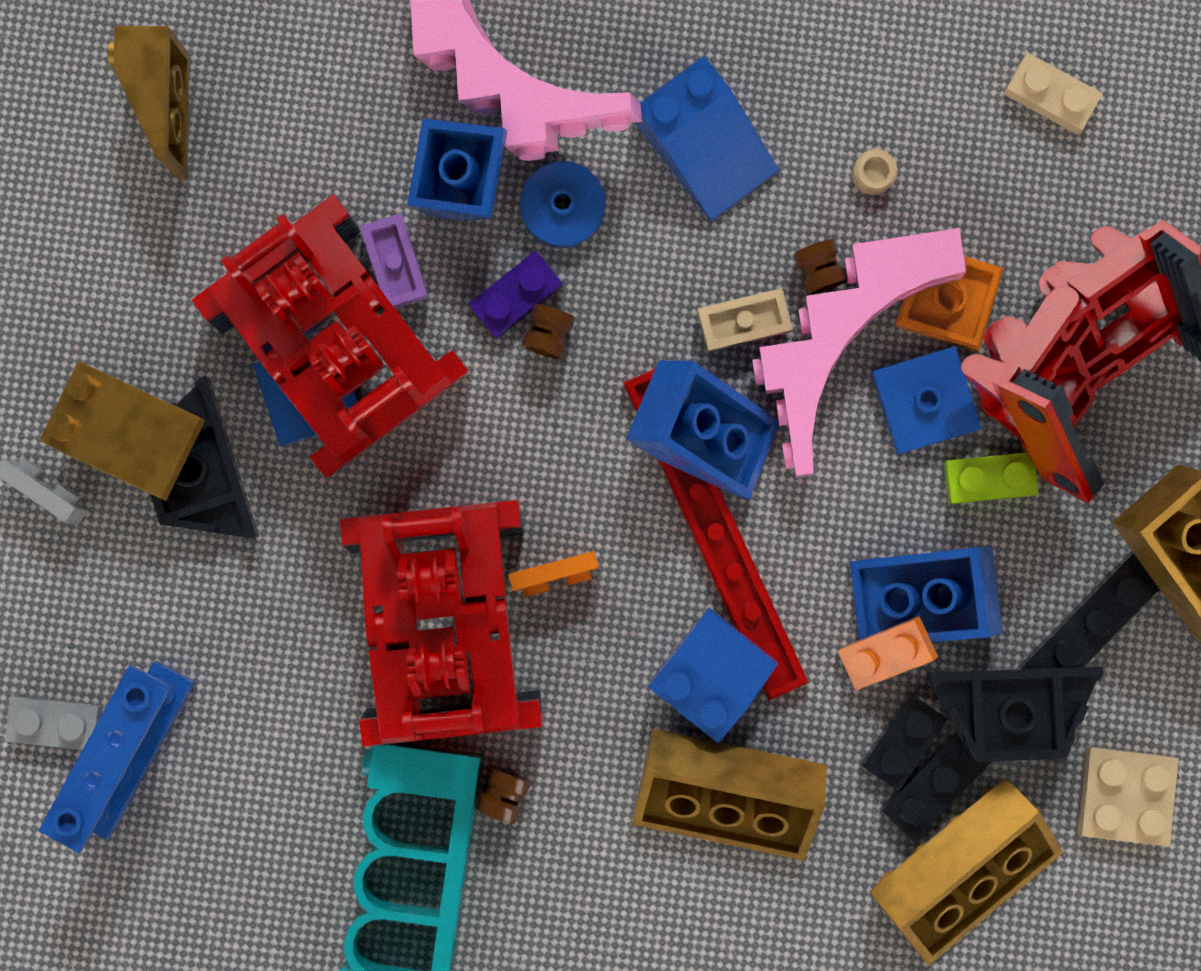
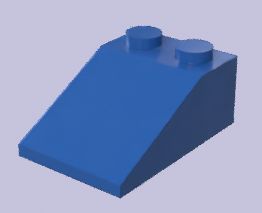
M705 55L640 102L642 122H635V125L710 223L779 172L778 166L732 90Z
M659 360L626 440L666 464L742 499L750 500L778 430L779 420L694 361Z
M992 546L850 561L859 640L920 616L931 642L987 638L1003 634Z

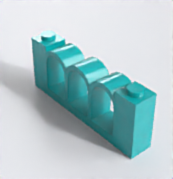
M403 742L373 745V749L365 750L362 775L368 776L367 788L378 790L367 801L363 813V829L369 842L375 847L358 864L353 878L354 893L364 910L347 931L344 940L346 961L341 966L340 971H427L380 964L372 961L364 954L359 940L361 927L372 920L380 919L437 927L431 971H452L483 754ZM392 793H407L456 800L449 847L401 841L389 837L382 830L378 822L377 810L381 800ZM383 856H397L447 863L440 909L394 903L381 899L373 892L369 884L368 871L371 863Z

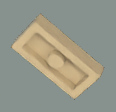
M1027 52L1003 94L1078 135L1084 129L1103 93Z
M782 288L697 309L707 353L791 333L793 330Z

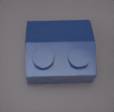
M423 118L407 206L430 217L466 222L491 218L507 130L499 127Z
M708 608L656 671L648 688L719 743L747 710L778 665V662L717 613Z

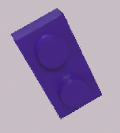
M535 250L468 305L497 340L530 314L535 304H542L561 289L563 283Z

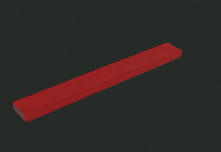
M656 368L623 382V386L636 414ZM658 460L734 628L778 662V665L762 687L767 700H773L808 684L809 681L720 488Z

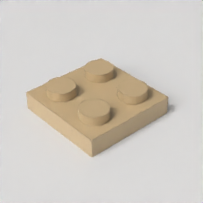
M1086 746L1077 834L1084 837L1170 847L1179 758Z

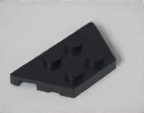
M207 376L201 377L194 383L195 387L178 403L172 404L204 419L205 422L167 500L150 494L159 524L251 539L259 537L258 530L211 380Z
M1103 667L927 672V680L973 761L1067 759L1075 740V730L1083 722L1089 708L1087 702L1096 682L1100 681L1103 676Z

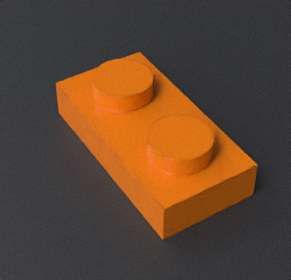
M592 551L513 572L508 575L512 591L523 590L524 597L550 591L548 582L565 578L567 586L592 580L590 571L599 569L595 552Z
M920 616L837 650L855 691L932 662L938 657Z

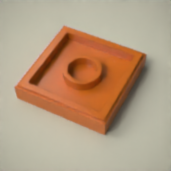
M964 256L966 273L962 279L928 287L902 299L894 327L974 352L979 351L1004 268Z

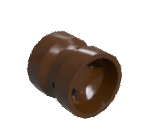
M834 239L814 243L793 254L797 267L804 271L806 279L803 284L807 295L820 294L847 282L846 270L844 267L839 266L836 259L839 251Z
M535 304L530 316L533 324L531 330L524 334L521 347L548 358L562 360L566 349L563 341L566 333L572 330L575 317L550 306Z
M492 765L486 778L489 785L486 792L479 795L475 809L496 820L515 824L520 813L519 801L521 797L527 795L532 781L515 772Z

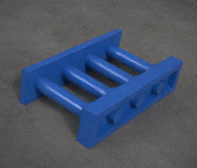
M154 661L147 673L133 665H129L38 831L77 853L82 852L92 833L105 840L111 838L196 681L159 661Z

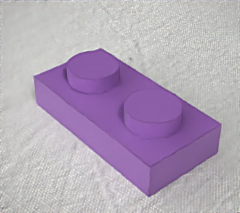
M399 213L360 226L379 288L394 308H400L429 298L402 214Z

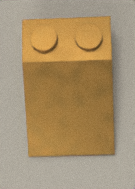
M114 26V41H110L108 44L109 65L114 69L157 159L178 180H188L190 54L169 26Z
M78 361L39 441L160 499L167 500L205 420Z

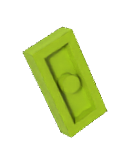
M1027 453L956 459L943 462L948 505L1039 495L1036 468Z

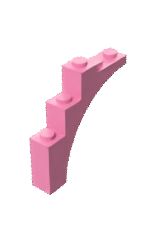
M410 0L414 56L435 71L451 70L455 68L456 64L458 100L475 114L493 115L499 113L501 108L502 128L507 130L504 147L517 157L519 156V159L526 161L539 160L545 157L546 152L559 151L558 133L562 137H580L586 134V129L602 127L605 131H622L629 128V123L642 122L641 104L630 92L593 94L562 89L533 78L508 62L496 50L481 27L471 0Z
M960 228L853 244L851 257L844 258L847 284L855 283L856 288L808 295L805 301L806 308L798 309L801 334H810L811 340L760 347L761 359L752 360L756 386L765 384L766 395L784 394V399L776 400L779 426L788 425L790 442L782 443L785 468H794L795 478L813 476L812 436L817 405L827 378L843 351L870 321L896 302L928 287L962 279L966 273Z

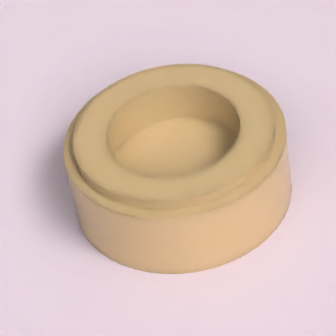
M868 150L860 155L853 167V181L857 188L866 194H882L896 180L897 164L894 158L884 150Z

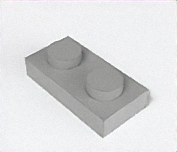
M21 458L19 462L8 459L0 461V479L64 523L79 525L88 512L86 508L77 503L80 496L76 492L59 482L54 487L43 480L41 477L45 472L34 463L24 458Z
M17 696L10 697L4 742L83 750L102 715L103 706Z

